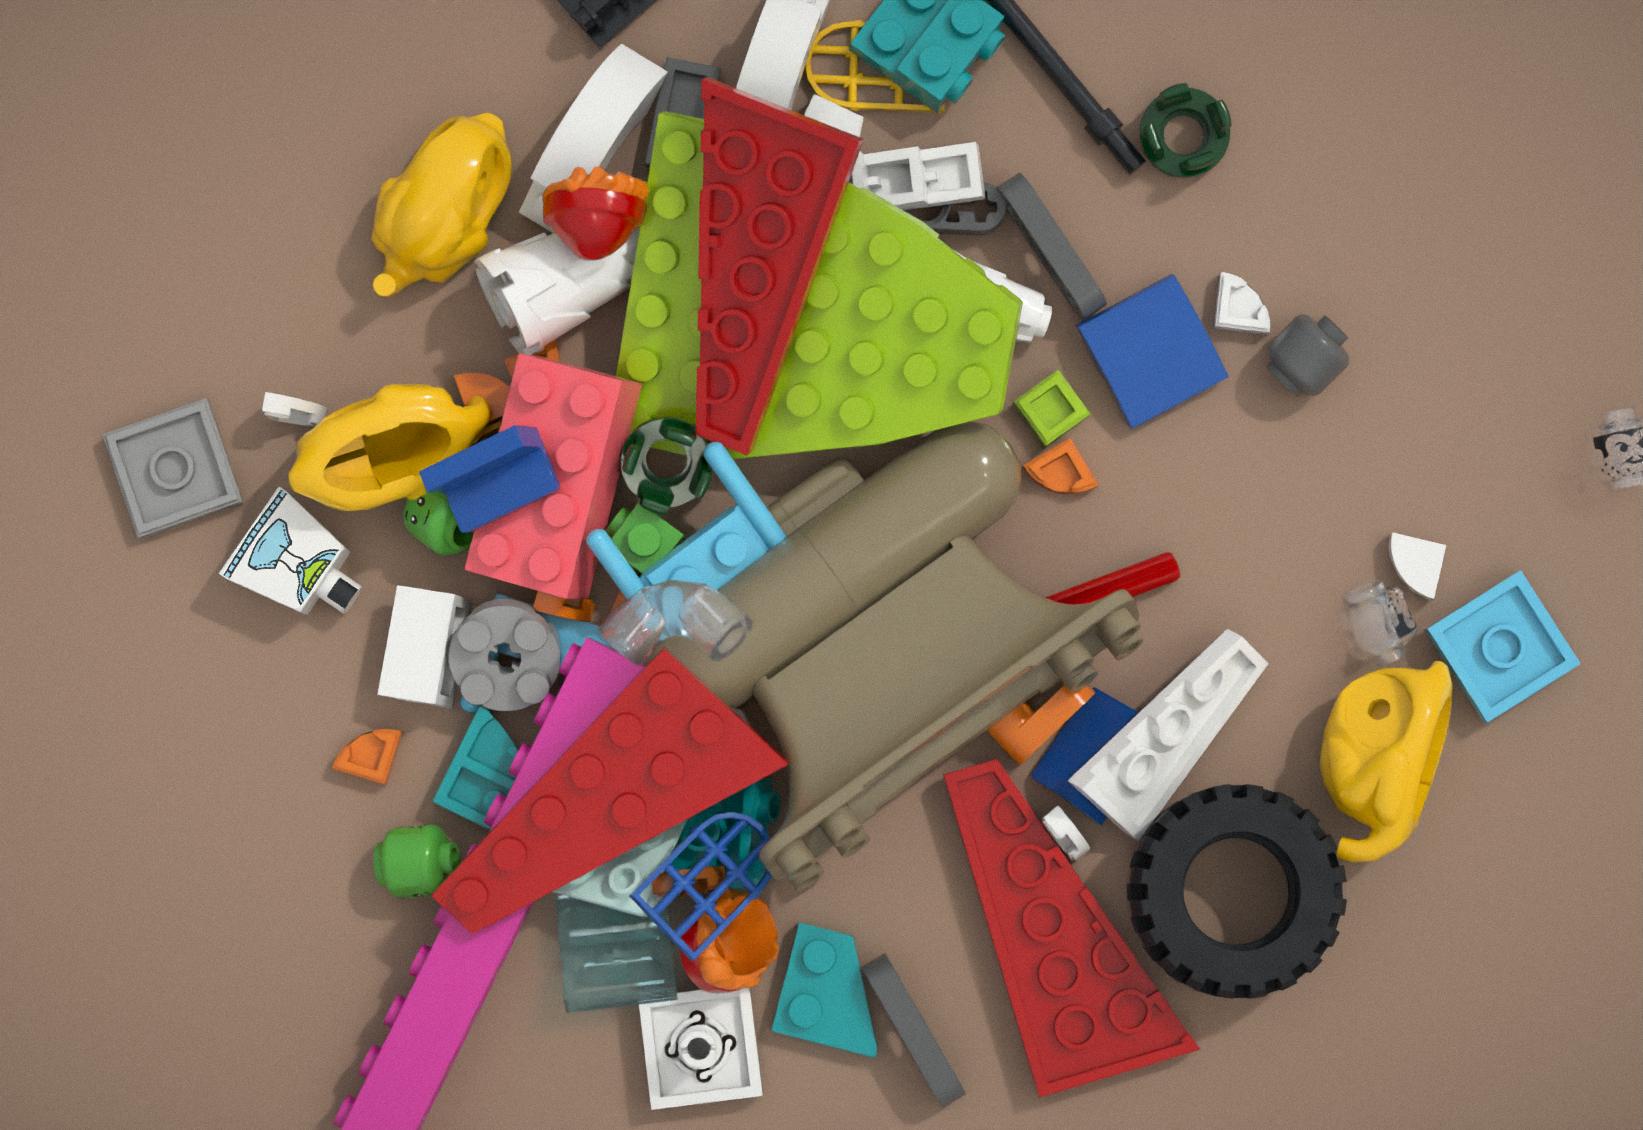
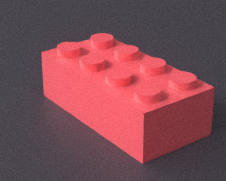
M518 354L499 433L514 425L537 427L559 481L560 489L475 530L464 570L565 599L589 598L598 559L587 545L586 539L588 534L595 529L606 531L621 471V453L624 443L631 432L643 383L542 356Z

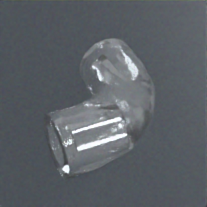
M674 579L638 590L609 615L598 628V631L616 651L637 666H641L663 641L673 636H683L690 639L712 661H719L733 653L743 643L752 629L753 621L731 599L707 584Z

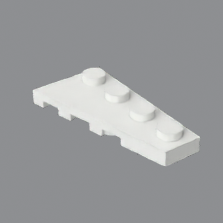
M1226 629L1083 765L1068 782L1124 833L1139 841L1269 663L1242 636Z

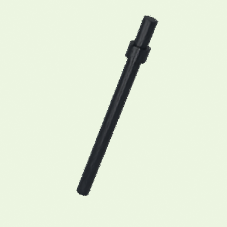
M986 0L991 7L1005 16L1003 22L1084 119L1087 123L1084 129L1098 146L1103 143L1129 175L1138 171L1147 161L1120 130L1123 126L1122 122L1110 108L1104 110L1018 4L1014 0Z

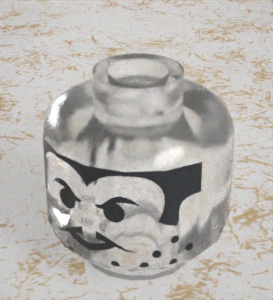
M1634 407L1601 414L1603 425L1592 428L1587 435L1596 479L1603 483H1611L1612 491L1643 485V416L1636 417Z
M1379 579L1359 585L1342 595L1344 603L1337 609L1335 617L1349 653L1353 657L1362 660L1373 658L1376 666H1382L1392 663L1407 654L1404 645L1408 644L1415 637L1417 625L1405 595L1400 588L1385 586L1384 581Z

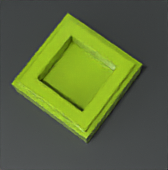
M1059 370L1013 402V405L1045 448L1090 416V412Z

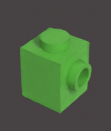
M638 502L632 511L623 507L612 520L606 532L632 569L642 576V572L686 539L684 534L654 512L641 507L640 502Z

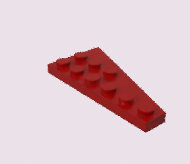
M706 77L702 79L701 100H704V130L701 131L700 152L703 153V189L700 190L698 279H701V308L698 309L697 330L700 331V366L697 367L696 435L712 442H720L723 446L747 456L754 449L864 139Z
M664 646L433 891L431 897L469 932L474 934L789 765V763Z
M994 759L943 774L1038 1097L1047 1096L1200 1050L1093 895L1069 864V861L1058 845L1055 844L1041 824L1035 812L1000 762Z

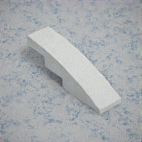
M976 142L924 150L916 146L863 154L860 151L849 183L859 189L864 187L902 210L985 199L979 145Z

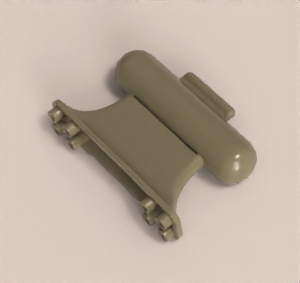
M970 421L934 430L866 480L862 478L853 464L847 459L837 458L832 460L767 507L786 534V537L780 543L765 551L764 555L680 618L673 619L664 630L654 636L652 635L642 648L639 663L643 666H646L665 646L730 708L737 709L753 697L760 705L777 737L783 757L789 763L786 766L789 783V802L782 826L762 847L759 852V859L775 880L787 877L796 891H801L811 886L824 874V870L816 860L819 855L833 845L842 858H847L858 852L870 840L862 824L875 816L878 808L991 728L1005 716L1036 694L1045 693L1061 680L1071 693L1080 691L1098 675V672L1092 666L1093 657L1108 648L1116 660H1121L1133 653L1143 643L1142 637L1137 632L1140 628L1137 622L1139 618L1137 604L1128 591L1124 589L1117 590L1102 599L1086 604L1071 605L1055 602L1039 596L1017 583L999 569L972 540L1004 517L1017 500L1022 484L1020 461L1011 444L996 430L986 424Z

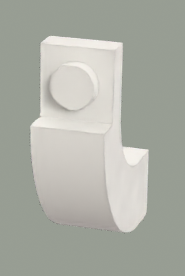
M766 0L736 88L792 110L803 70L828 10L830 0Z
M620 44L592 75L556 129L530 178L534 181L519 213L548 231L555 233L552 228L543 222L542 195L546 187L551 183H557L569 178L576 167L583 168L587 175L597 166L605 170L628 134L648 114L668 71L625 45Z

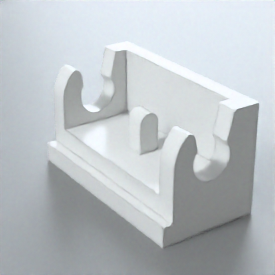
M397 585L377 695L452 709L456 682L449 667V648L454 631L463 619L469 615L471 600L455 594Z

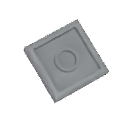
M207 398L102 434L135 533L140 540L244 503L213 409Z

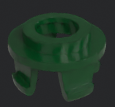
M1187 83L1170 86L1159 93L1160 95L1150 103L1144 112L1139 131L1140 143L1147 159L1161 172L1179 178L1200 176L1214 168L1223 158L1228 148L1230 127L1232 125L1230 113L1222 99L1217 101L1204 91L1189 88ZM1175 117H1192L1201 125L1204 138L1202 145L1195 152L1185 155L1178 154L1169 149L1165 143V126Z
M657 417L640 424L626 439L621 453L622 475L628 488L640 498V506L646 510L658 514H667L670 507L687 503L696 496L703 498L712 476V468L703 456V451L709 442L707 439L696 435V426L692 423L676 417ZM668 439L681 444L685 449L687 462L683 470L676 476L660 477L649 469L646 455L649 448L657 441Z

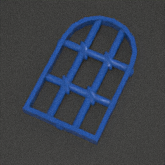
M735 812L713 815L698 826L693 827L689 835L629 897L657 925L659 931L665 933L690 961H694L752 900L760 896V892L764 889L772 875L765 867L764 875L756 886L746 874L749 873L747 869L759 857L762 847L771 838L764 827L748 815ZM724 819L737 820L738 822L717 843L704 831L707 826L715 821ZM748 825L757 832L762 841L737 866L725 853L728 850L726 846ZM698 837L707 847L704 850L706 854L683 877L671 862ZM717 857L729 870L725 873L728 876L704 899L692 885L696 883L694 879ZM665 870L675 880L671 884L674 887L651 908L640 894ZM738 879L750 893L723 919L714 909L717 906L714 902ZM684 890L697 904L693 905L695 910L673 931L659 914ZM706 913L718 926L693 951L680 937Z

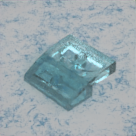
M565 895L556 896L558 942L561 952L563 995L566 1013L678 1000L673 942L665 933L659 931L657 925L648 916H637ZM668 905L659 916L671 928Z

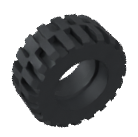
M1226 784L1192 793L1173 803L1149 826L1142 836L1143 840L1138 850L1134 852L1130 868L1132 870L1130 884H1127V900H1130L1132 911L1130 918L1135 933L1139 934L1145 945L1143 948L1151 959L1156 961L1166 971V974L1177 982L1208 995L1230 999H1252L1267 996L1268 993L1277 990L1283 991L1295 985L1297 979L1307 972L1311 973L1323 961L1321 956L1328 947H1333L1340 933L1336 928L1340 916H1345L1347 899H1343L1342 882H1347L1344 865L1339 866L1335 854L1338 848L1331 834L1326 835L1318 825L1320 820L1309 809L1304 810L1293 802V798L1281 792L1263 789V786ZM1229 838L1247 839L1269 850L1281 864L1288 883L1287 905L1278 924L1264 937L1254 942L1240 945L1222 943L1203 933L1192 921L1184 901V881L1192 861L1207 846Z

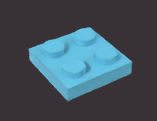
M1521 570L1424 630L1484 724L1581 664Z

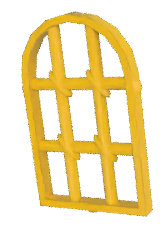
M855 20L836 23L817 34L805 65L807 82L816 95L851 111L877 110L936 113L926 105L903 104V89L887 77L863 76V73H858V56L849 51L850 46L818 45L823 38L831 33L851 29V43L859 33V29H862L866 22ZM812 55H845L844 58H850L849 76L812 74L810 65ZM816 83L844 84V88L848 87V102L831 98L820 90ZM857 85L890 86V90L895 89L894 104L857 102ZM945 104L938 111V113L945 112Z

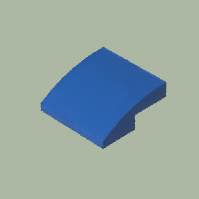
M1173 274L1164 277L1076 325L1098 372L1105 378L1127 425L1132 429L1229 377L1203 324Z

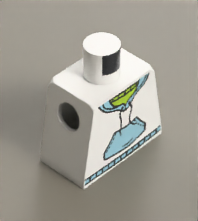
M281 487L277 488L219 572L220 575L233 583L304 615H308L319 598L345 614L357 600L363 588L360 584L339 571L349 556L350 551L301 503Z

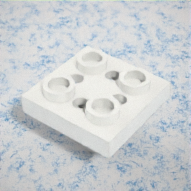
M750 988L730 993H710L704 990H694L638 998L651 1110L763 1096ZM695 1010L702 1011L705 1014L704 1024L692 1025L691 1023L701 1019V1015L696 1014L693 1018H689L690 1014ZM725 1035H732L736 1039V1047L731 1051V1039L726 1040L725 1050L722 1048L721 1038ZM669 1042H671V1046L668 1048V1052L671 1055L675 1053L676 1042L678 1043V1057L671 1058L666 1054L665 1047ZM710 1068V1070L700 1073V1078L706 1079L709 1075H712V1078L707 1082L699 1081L696 1077L697 1069Z

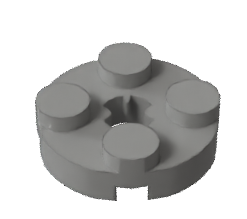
M495 599L480 604L458 625L454 631L449 648V667L453 679L460 687L461 694L466 701L492 710L515 711L540 703L545 699L559 673L562 647L557 630L550 621L548 624L542 616L535 613L536 608L519 600ZM507 643L511 652L520 653L521 660L518 663L513 661L511 667H502L498 661L492 660L490 650L497 653V644Z

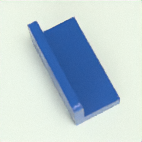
M514 425L419 471L427 492L446 494L458 527L463 533L473 532L560 489L559 481L537 427Z
M1093 687L1092 689L1096 693L1071 716L1033 771L1032 778L1063 797L1088 818L1102 825L1107 816L1069 783L1068 780L1126 726L1138 712Z

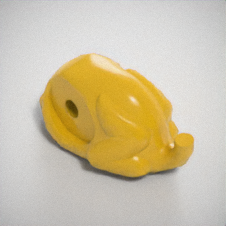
M487 112L473 117L457 115L446 119L427 136L406 170L398 178H389L382 183L378 193L371 241L377 250L385 255L383 272L373 282L374 291L380 297H392L410 284L422 279L430 282L444 283L488 245L486 228L506 194L512 175L511 155L506 143L504 125L497 115Z
M426 384L385 385L372 397L349 404L323 418L313 429L306 432L297 441V459L288 473L289 484L294 492L339 511L369 510L404 497L408 500H416L428 493L419 471L469 448L475 437L488 424L492 413V406L482 396H473L467 402V406L455 405L451 395L443 387H431Z
M1434 661L1430 668L1425 670L1414 668L1379 669L1357 678L1339 693L1323 735L1319 761L1322 782L1337 810L1370 827L1371 832L1367 838L1360 840L1342 837L1337 850L1338 859L1349 862L1376 861L1399 848L1418 826L1440 761L1452 708L1453 686L1448 666L1443 662Z

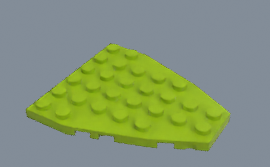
M668 111L658 114L647 181L648 196L645 201L647 211L639 231L616 373L617 377L643 383L631 432L640 424L657 417H676L696 426L697 367L700 366V331L697 330L698 309L701 308V279H698L700 190L703 189V153L700 152L701 131L704 130V119ZM848 183L754 449L747 456L727 447L725 449L732 459L876 445L997 415L1003 410L1023 301L1005 286L997 285L986 277L985 271L971 259L962 258L938 239L940 235L924 222L866 188L862 187L859 189ZM668 439L657 441L650 447L687 456L681 444Z

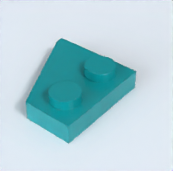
M479 706L432 801L488 830L491 827L484 824V819L498 793L507 797L516 779V776L509 773V769L519 751L518 746L490 709Z
M799 922L771 1031L876 1057L877 1045L853 936Z

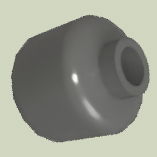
M1298 315L1268 345V354L1272 361L1266 367L1296 397L1302 392L1312 396L1319 395L1348 366V354L1341 346L1348 337L1326 315L1318 322L1308 315Z

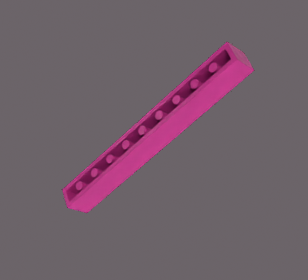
M586 637L582 647L575 643L571 645L559 669V673L566 676V679L557 697L548 693L534 719V723L541 726V729L532 747L525 743L520 747L509 769V773L516 776V779L507 797L500 793L497 794L484 819V824L491 827L490 831L645 666L640 664L639 661L593 638ZM473 843L467 855L477 846ZM534 902L474 934L469 932L442 906L440 907L433 924L441 927V930L432 947L423 944L418 951L408 973L416 977V980L407 998L398 994L393 1001L383 1022L391 1030L382 1048L375 1044L370 1048L358 1072L366 1080L357 1098L349 1094L347 1095L335 1117L333 1125L341 1128V1130H421Z

